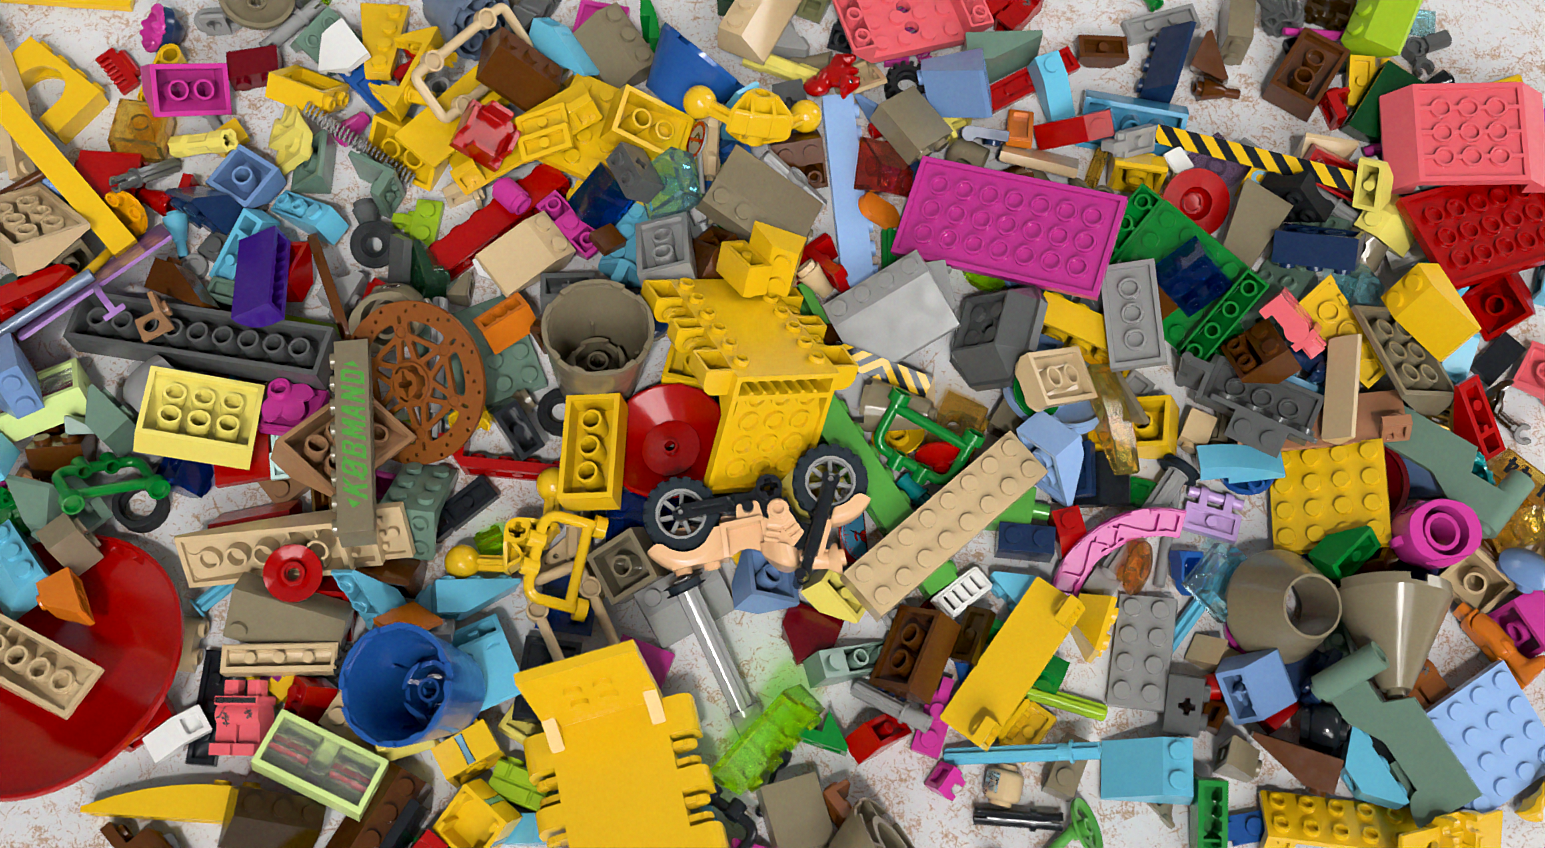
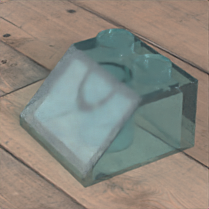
M670 147L651 161L664 184V187L649 204L644 203L647 217L651 220L688 212L697 206L704 195L700 193L699 173L693 154Z

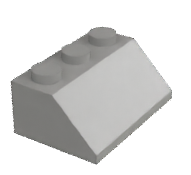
M704 568L693 570L692 575L703 572L699 576L701 580L706 579L698 588L714 621L735 610L733 599L718 569L712 571H704ZM673 572L634 593L638 607L663 650L694 633L678 597L675 596L667 599L670 594L668 591H664L672 586L675 581L683 578H677Z

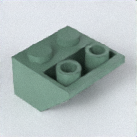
M94 384L88 386L85 425L119 457H126L133 451L134 434L138 419L105 387L99 390Z

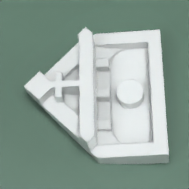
M343 18L337 20L322 33L318 72L320 74L332 72L351 76L352 70L371 58L369 52Z

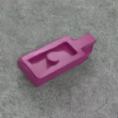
M943 676L939 691H935L931 704H925L923 713L933 716V721L926 734L918 729L916 730L910 751L938 760L949 727L947 723L940 719V715L954 697L950 695L954 683L953 679Z

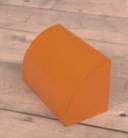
M517 291L472 321L489 348L497 355L530 334V326L536 320V317L529 304Z

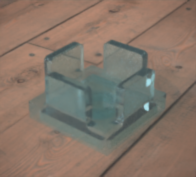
M1214 543L1181 583L1217 623H1224L1226 617H1228L1227 599H1225L1228 582L1236 568L1247 559L1244 553H1231L1221 543Z

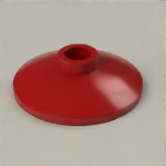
M948 442L927 443L917 449L915 461L928 465L938 474H946L960 449ZM970 456L962 470L969 466L971 459Z
M298 544L285 545L273 551L267 558L263 568V581L267 590L274 597L285 602H300L309 598L317 591L323 577V568L318 556L311 549ZM291 569L299 570V577L297 579L289 578V571Z

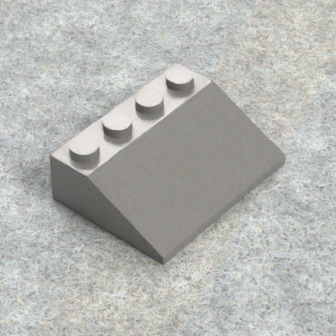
M917 249L822 305L844 344L894 363H899L961 326L928 265ZM861 373L866 381H868L869 378H873L871 376Z

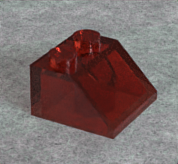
M860 136L854 189L873 192L887 197L909 198L913 186L914 173L910 165L903 160L890 143Z

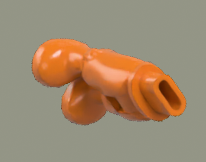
M1465 602L1461 603L1452 614L1461 622L1459 626L1462 631H1465L1471 641L1485 654L1491 663L1497 660H1504L1523 690L1545 669V655L1528 659L1517 650L1512 638L1508 636L1495 620L1484 613L1478 614L1480 611L1478 608L1473 610Z

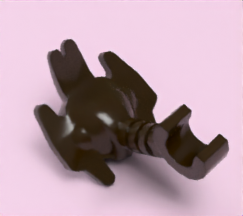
M1512 379L1501 381L1485 391L1493 416L1512 433L1513 438L1519 444L1528 445L1531 443V439L1528 437L1520 438L1519 434L1522 430L1531 429V426L1527 423L1518 424L1503 412L1504 390L1515 381Z

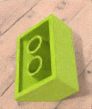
M1358 0L1341 38L1344 47L1351 50L1349 55L1376 56V58L1400 56L1423 0Z

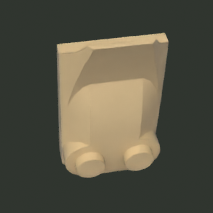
M1079 346L1026 353L1019 357V361L1015 365V376L1020 383L1025 402L1035 412H1041L1047 408L1089 401L1098 397Z

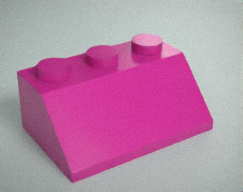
M227 63L148 64L140 66L143 94L153 117L232 115Z

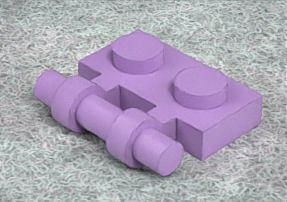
M1189 486L1187 496L1197 498V503L1190 501L1185 503L1184 509L1187 512L1182 530L1234 545L1237 542L1242 516L1233 514L1231 511L1232 508L1242 511L1245 501L1234 498V494L1225 493L1223 495L1210 491V488L1205 486L1200 488ZM1207 502L1221 505V510L1208 507Z

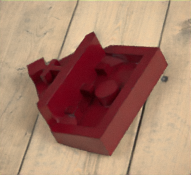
M802 603L796 607H789L781 625L783 630L781 638L788 644L793 654L792 659L795 665L803 664L802 661L817 651L834 648L845 620L818 612L817 609Z

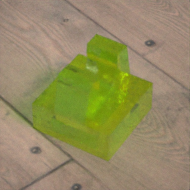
M494 524L490 526V530L482 534L481 532L475 534L473 539L481 555H503L504 536L499 525L496 526Z

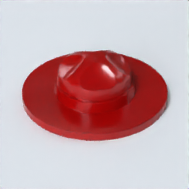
M1191 168L1178 173L1168 182L1162 194V197L1209 234L1214 233L1223 224L1229 212L1230 196L1226 184L1216 173L1207 169Z

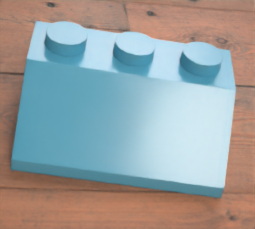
M8 519L0 525V609L6 617L16 621L38 605L36 595L39 593L36 582L52 574L26 535Z

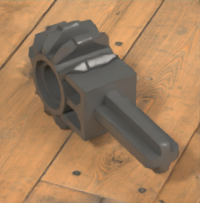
M1256 0L1261 8V26L1268 36L1276 35L1279 38L1282 36L1283 27L1297 28L1304 26L1305 12L1298 0Z

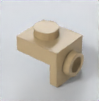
M455 181L442 188L450 209L471 200H475L478 209H483L481 201L485 199L481 188L467 196Z

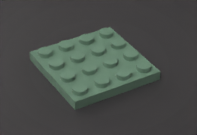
M504 294L452 313L468 330L481 354L486 375V400L484 406L487 410L496 407L510 398L517 390L521 391L526 388L529 393H533L548 387L528 335L495 355L472 321L505 300ZM426 325L419 336L430 340V326ZM416 342L422 358L429 353V347ZM455 352L451 356V363L456 388L459 394L464 395V371L459 356ZM444 368V385H445L446 387H448L447 378H446V373H445V368ZM443 393V399H447V395ZM451 409L443 417L447 425L449 424L447 420L448 415H450V413L453 412L454 409Z

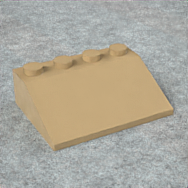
M42 183L0 195V261L17 276L30 275L36 270L45 268L91 228L90 223Z

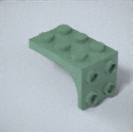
M418 462L403 464L379 503L403 501L416 549L415 555L410 558L429 561L434 559L440 513L458 480V469H450L443 465L427 466Z

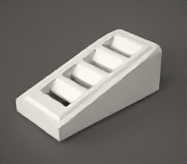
M974 566L933 597L930 602L938 611H942L954 619L966 611L968 605L973 606L984 598L992 589L993 584L977 566ZM962 586H964L972 596H970L969 593ZM953 592H955L964 603H962ZM945 597L953 604V606L956 608L955 610H953L951 606L944 600Z

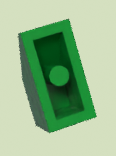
M1365 525L1326 535L1308 553V556L1315 568L1324 576L1341 584V579L1352 576L1381 547V544L1373 529Z

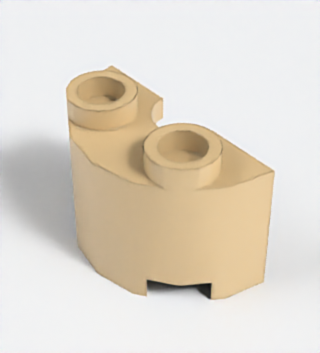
M184 615V643L177 671L196 673L197 665H200L203 659V649L199 648V643L202 637H207L210 624L208 618Z

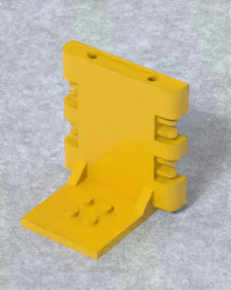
M684 277L680 279L643 280L641 297L648 304L653 316L661 323H668L667 336L676 350L690 355L689 369L703 390L708 395H719L721 418L703 485L709 488L713 494L752 491L756 486L757 480L765 474H773L782 481L809 449L817 448L834 391L846 389L854 382L859 365L843 345L827 346L823 343L827 325L819 315L803 316L800 314L804 297L796 287L791 288L787 298L768 291L766 295L745 298L739 295L725 279H690ZM770 486L764 487V490H771Z
M634 639L513 674L516 687L540 719L544 732L532 735L523 741L529 781L533 786H537V792L559 791V794L542 799L539 803L540 810L535 814L539 838L546 842L547 848L569 846V848H729L725 827L722 822L713 821L715 819L714 812L704 811L693 815L690 813L692 809L709 804L711 801L709 794L716 792L712 771L707 764H701V756L692 755L678 759L679 754L697 748V739L703 737L696 702L689 693L663 696Z

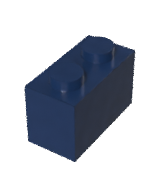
M999 522L995 534L994 558L1050 563L1055 554L1056 527Z

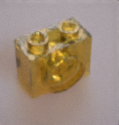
M948 391L938 411L936 423L959 436H962L966 427L973 428L984 434L990 422V419L986 418L989 408ZM954 422L960 428L954 430L949 428L947 424ZM928 431L924 445L931 442L947 441ZM976 447L973 449L970 457H973V454L977 449Z
M1533 505L1517 510L1498 536L1492 539L1497 553H1502L1508 548H1526L1544 542L1545 507L1540 508L1539 505Z

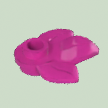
M285 378L274 379L268 386V398L261 405L262 416L268 423L280 416L289 422H298L303 419L306 413L304 402L315 396L314 391L309 385L304 383L293 384Z

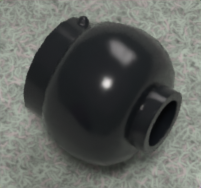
M1320 702L1312 706L1302 705L1299 743L1308 744L1311 749L1320 752L1334 751L1339 747L1340 741L1346 742L1348 723L1342 718V715L1333 704Z

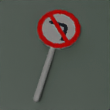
M699 121L694 125L688 138L686 151L688 158L692 160L697 158L701 194L706 192L701 153L708 135V127L704 121Z

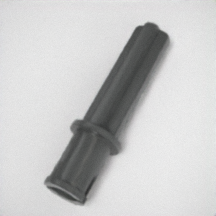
M173 157L139 169L130 168L126 173L110 177L109 185H118L111 188L115 193L132 187L136 189L141 188L144 183L180 172L181 162Z

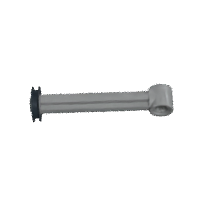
M1165 455L1164 460L1160 462V466L1165 473L1141 508L1169 507L1183 485H1196V481L1200 479L1198 471L1188 462L1177 456ZM1148 537L1128 541L1126 544L1110 552L1103 564L1096 567L1082 589L1089 594L1112 596L1122 582L1120 581L1121 576Z
M703 572L692 576L688 575L675 581L672 586L664 591H668L670 594L667 599L675 596L678 597L731 710L730 719L742 741L768 727L757 703L751 701L698 588L700 584L706 581V579L701 580L699 576Z

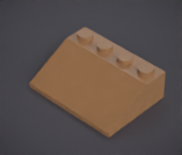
M373 398L375 470H377L415 441L417 437ZM330 402L275 440L270 458L289 477L329 497L336 494V487L332 486L331 470H336V463H332L331 446H335V439L331 437L330 422H335V415L332 416Z

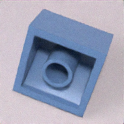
M238 143L236 150L228 154L205 183L216 191L229 194L240 206L252 209L272 202L287 184V181L278 167Z

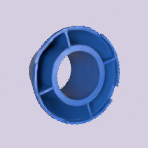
M665 22L662 25L646 87L666 104L686 113L683 107V98L687 90L693 86L703 85L710 88L716 96V101L720 104L731 99L735 92L745 87L668 23Z

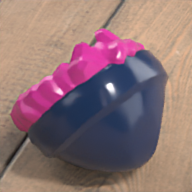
M160 3L154 4L147 19L141 21L143 27L139 31L143 39L141 43L148 53H158L159 49L165 44L178 45L184 38L185 29L174 13V10L162 6Z

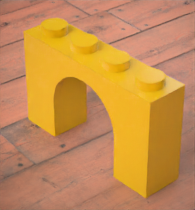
M29 36L11 53L26 92L36 83L46 79H59L65 82L64 92L60 99L38 119L46 130L64 145L72 141L110 104L104 96L106 91L97 82L94 81L91 84L88 81V77L79 68L73 70L70 67L71 64L62 55L58 54L55 56L53 50L44 41L41 40L38 43Z

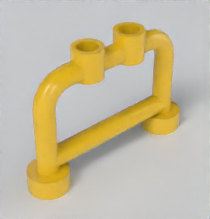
M553 510L545 513L539 519L536 530L529 529L525 545L530 546L531 550L529 558L522 557L518 573L524 574L523 590L531 602L571 613L572 620L584 622L589 609V600L579 598L578 592L591 537L601 540L604 538L608 528V518L596 515L594 520L567 512ZM552 522H560L582 528L565 600L540 594L534 587L535 579L540 569L542 550L547 540V529Z

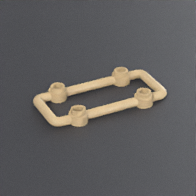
M497 3L491 8H483L474 14L473 23L439 50H431L421 56L420 65L412 71L411 81L440 122L450 123L457 117H462L469 101L472 99L479 100L491 89L481 83L468 95L455 97L451 102V109L445 112L423 81L422 76L427 72L434 73L440 71L444 66V59L478 31L493 28L497 23L498 15L502 13L516 36L534 48L532 40L508 5Z
M574 561L538 574L534 587L536 588L570 574ZM585 566L579 595L581 598L589 600L609 645L621 643L599 596L602 586L597 578L590 576ZM523 590L527 601L526 617L529 621L537 623L553 661L565 659L547 620L549 607L531 602Z

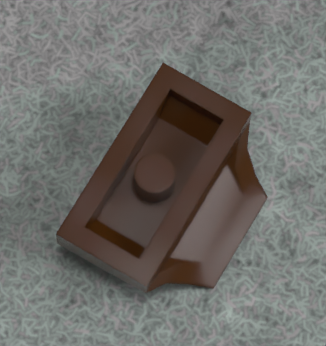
M1078 35L1076 37L1077 60L1086 68L1111 69L1124 65L1129 60L1127 36Z

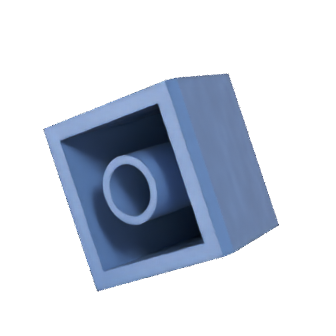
M983 48L921 60V70H917L919 85H924L926 93H922V95L941 117H993L992 96Z
M9 332L0 336V409L16 419H20L45 408L37 374Z

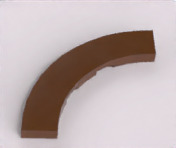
M317 233L310 234L307 240L342 341L350 340L349 325Z

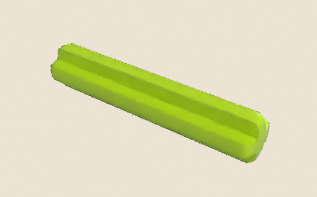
M1034 685L1024 697V699L1029 698L1030 701L1101 722L1105 720L1108 707L1104 704L1060 691L1053 695L1040 690Z

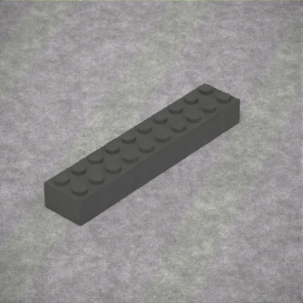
M95 292L76 304L63 334V337L78 352L142 362L155 355H159L174 367L270 382L277 378H285L293 384L304 383L311 388L327 390L330 382L329 378L333 373V370L330 368L329 353H334V342L342 341L335 329L329 326L281 320L265 327H248L232 320L231 312L168 303L173 313L170 318L175 329L144 343L135 320L154 311L150 300L104 293L115 307L121 303L126 306L124 310L108 321H105L102 316L109 311ZM155 319L148 321L145 325V331H155L159 326V321Z

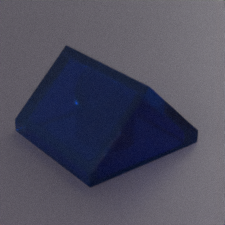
M600 162L567 202L582 222L596 230L609 223H612L615 227L637 201L625 197L612 171Z

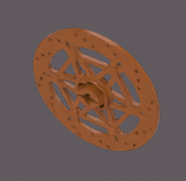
M417 300L397 301L386 304L370 313L358 325L350 340L368 339L369 346H371L372 342L382 331L390 326L394 328L395 336L375 357H372L373 397L387 409L388 404L395 396L399 403L388 411L394 416L395 413L406 407L412 424L401 419L398 420L413 432L417 438L415 444L408 445L392 457L391 460L403 464L418 462L422 465L441 461L456 453L467 443L475 432L483 414L486 400V375L481 354L468 330L446 310L434 304ZM410 322H420L436 329L444 336V340L437 344L413 334ZM404 341L406 342L407 348L411 356L410 359L406 360L404 353ZM414 341L431 348V352L419 358ZM396 346L397 363L384 361L383 358ZM455 352L459 356L464 371V395L459 394L456 388L451 363V356ZM439 355V360L431 370L427 362ZM443 366L448 387L435 379ZM379 367L392 369L391 378L379 371ZM378 379L390 386V390L383 400ZM436 388L447 395V399L434 397V389ZM428 403L442 405L443 408L429 421ZM418 406L421 407V424L415 411V407ZM451 409L458 411L459 416L453 426L443 436L433 440L431 429Z

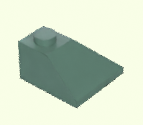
M8 474L5 481L23 522L32 532L31 536L41 542L35 533L64 513L58 505V497L60 495L51 483ZM69 515V517L74 520L77 518V515Z

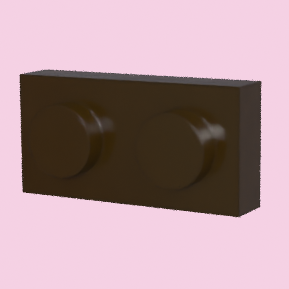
M967 606L960 623L962 627L949 659L954 662L977 666L996 617L992 610Z

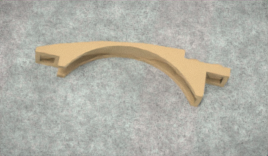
M0 34L1 91L7 90L33 120L23 82L12 54ZM0 124V173L8 170L9 180L17 182L35 172V167L29 156Z

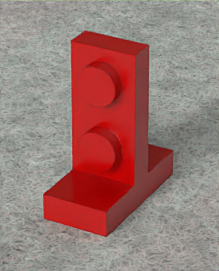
M824 233L804 247L799 267L807 260L812 259L820 264L828 281L835 290L842 294L850 289L846 279L848 277L846 269L840 263L836 264L832 261L838 257V253L831 236Z

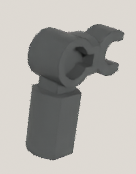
M1442 30L1421 38L1410 37L1404 44L1401 56L1409 61L1410 65H1413L1412 71L1415 77H1421L1423 74L1421 68L1426 69L1430 75L1435 70V65L1426 58V55L1449 47L1452 43V38L1448 30Z

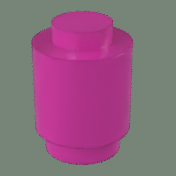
M499 178L493 184L492 197L510 213L520 215L530 206L531 199L529 194L512 178Z

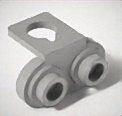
M221 7L203 8L194 16V24L197 29L206 33L207 36L231 35L233 31H237L242 27L229 19Z

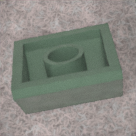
M322 129L313 135L311 145L313 153L310 159L302 162L293 170L290 192L298 194H331L337 148L329 132Z

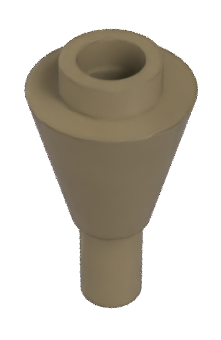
M829 51L807 57H790V60L821 70L830 63L834 56L833 52Z

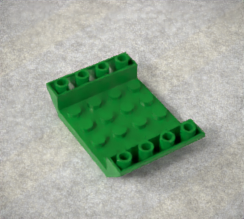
M1141 183L1128 199L1109 265L1115 264L1119 260L1125 263L1154 258L1157 282L1179 306L1178 309L1162 321L1164 339L1178 350L1176 353L1180 357H1182L1184 352L1188 351L1194 357L1206 361L1270 285L1239 257L1144 183Z

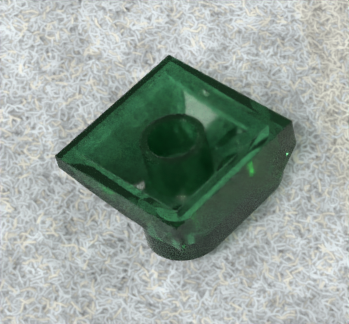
M420 239L414 240L410 273L412 287L423 298H429L431 302L433 297L446 298V288L450 285L449 271L444 270V267L438 264L433 253Z

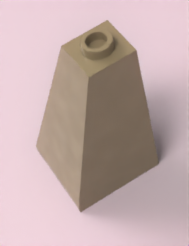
M1247 178L1231 207L1221 244L1252 268L1274 238L1275 230L1282 226L1293 205Z

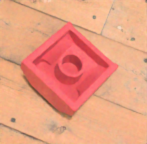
M1532 340L1523 362L1512 379L1515 382L1511 386L1539 398L1540 402L1545 406V345Z

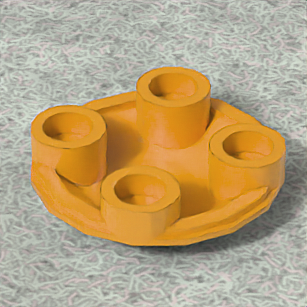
M110 191L105 195L103 202L135 238L146 232L148 217L145 209L134 196L125 191L119 193Z

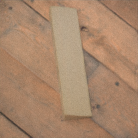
M1361 334L1334 337L1328 341L1321 439L1325 442L1341 445L1355 438L1362 347Z
M339 643L222 644L220 674L225 677L334 675L333 669H336L334 661L340 658L338 655L340 652Z

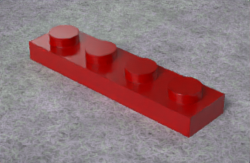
M1069 46L1059 50L1068 76L1078 71L1081 66ZM1027 67L990 85L992 114L1036 93Z

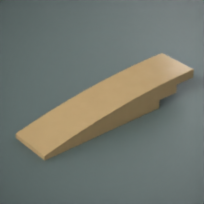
M403 501L376 504L378 544L342 548L339 538L333 537L332 520L337 519V512H333V509L239 523L180 534L174 537L189 588L236 584L244 571L263 577L264 564L269 555L276 549L289 544H298L311 549L321 561L323 576L332 575L330 573L332 569L354 570L356 567L380 566L384 564L385 560L410 558L416 553ZM291 569L289 571L290 579L299 577L298 569Z
M0 614V687L68 720L105 670Z

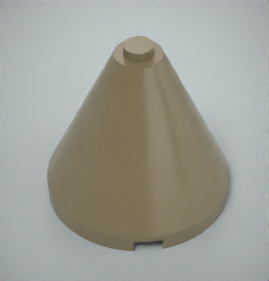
M1407 571L1371 572L1341 579V587L1337 590L1342 602L1341 620L1357 649L1374 641L1386 654L1390 667L1373 676L1380 690L1387 693L1389 698L1406 697V693L1411 692L1453 601V586L1451 582L1431 574H1426V581L1412 579L1411 572Z

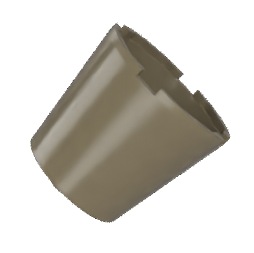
M589 279L565 287L559 291V295L551 304L548 303L541 323L543 343L560 392L565 399L566 395L620 393L625 402L630 399L636 389L654 339V318L648 304L639 294L635 295L626 289L624 284L611 280Z

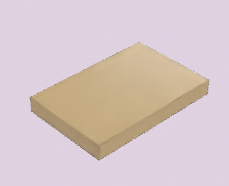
M1005 142L1003 143L999 158L1002 162L1069 178H1076L1079 168V159L1035 148L1026 149L1005 146Z

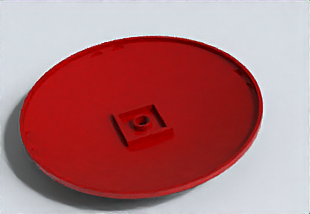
M95 535L102 544L98 549L104 558L78 576L82 580L95 623L91 626L56 618L49 610H42L39 604L15 621L102 667L105 671L68 720L0 687V802L20 801L54 793L93 774L120 754L142 732L163 703L175 678L182 655L185 633L184 613L180 596L169 574L152 556L139 547L117 538ZM41 542L32 544L51 574L65 568L47 551Z

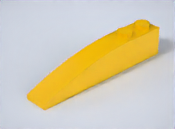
M214 780L213 785L187 784L141 789L82 805L80 812L90 816L223 824L230 788L234 786H231V781ZM243 782L242 786L263 789L260 788L261 784L256 782Z

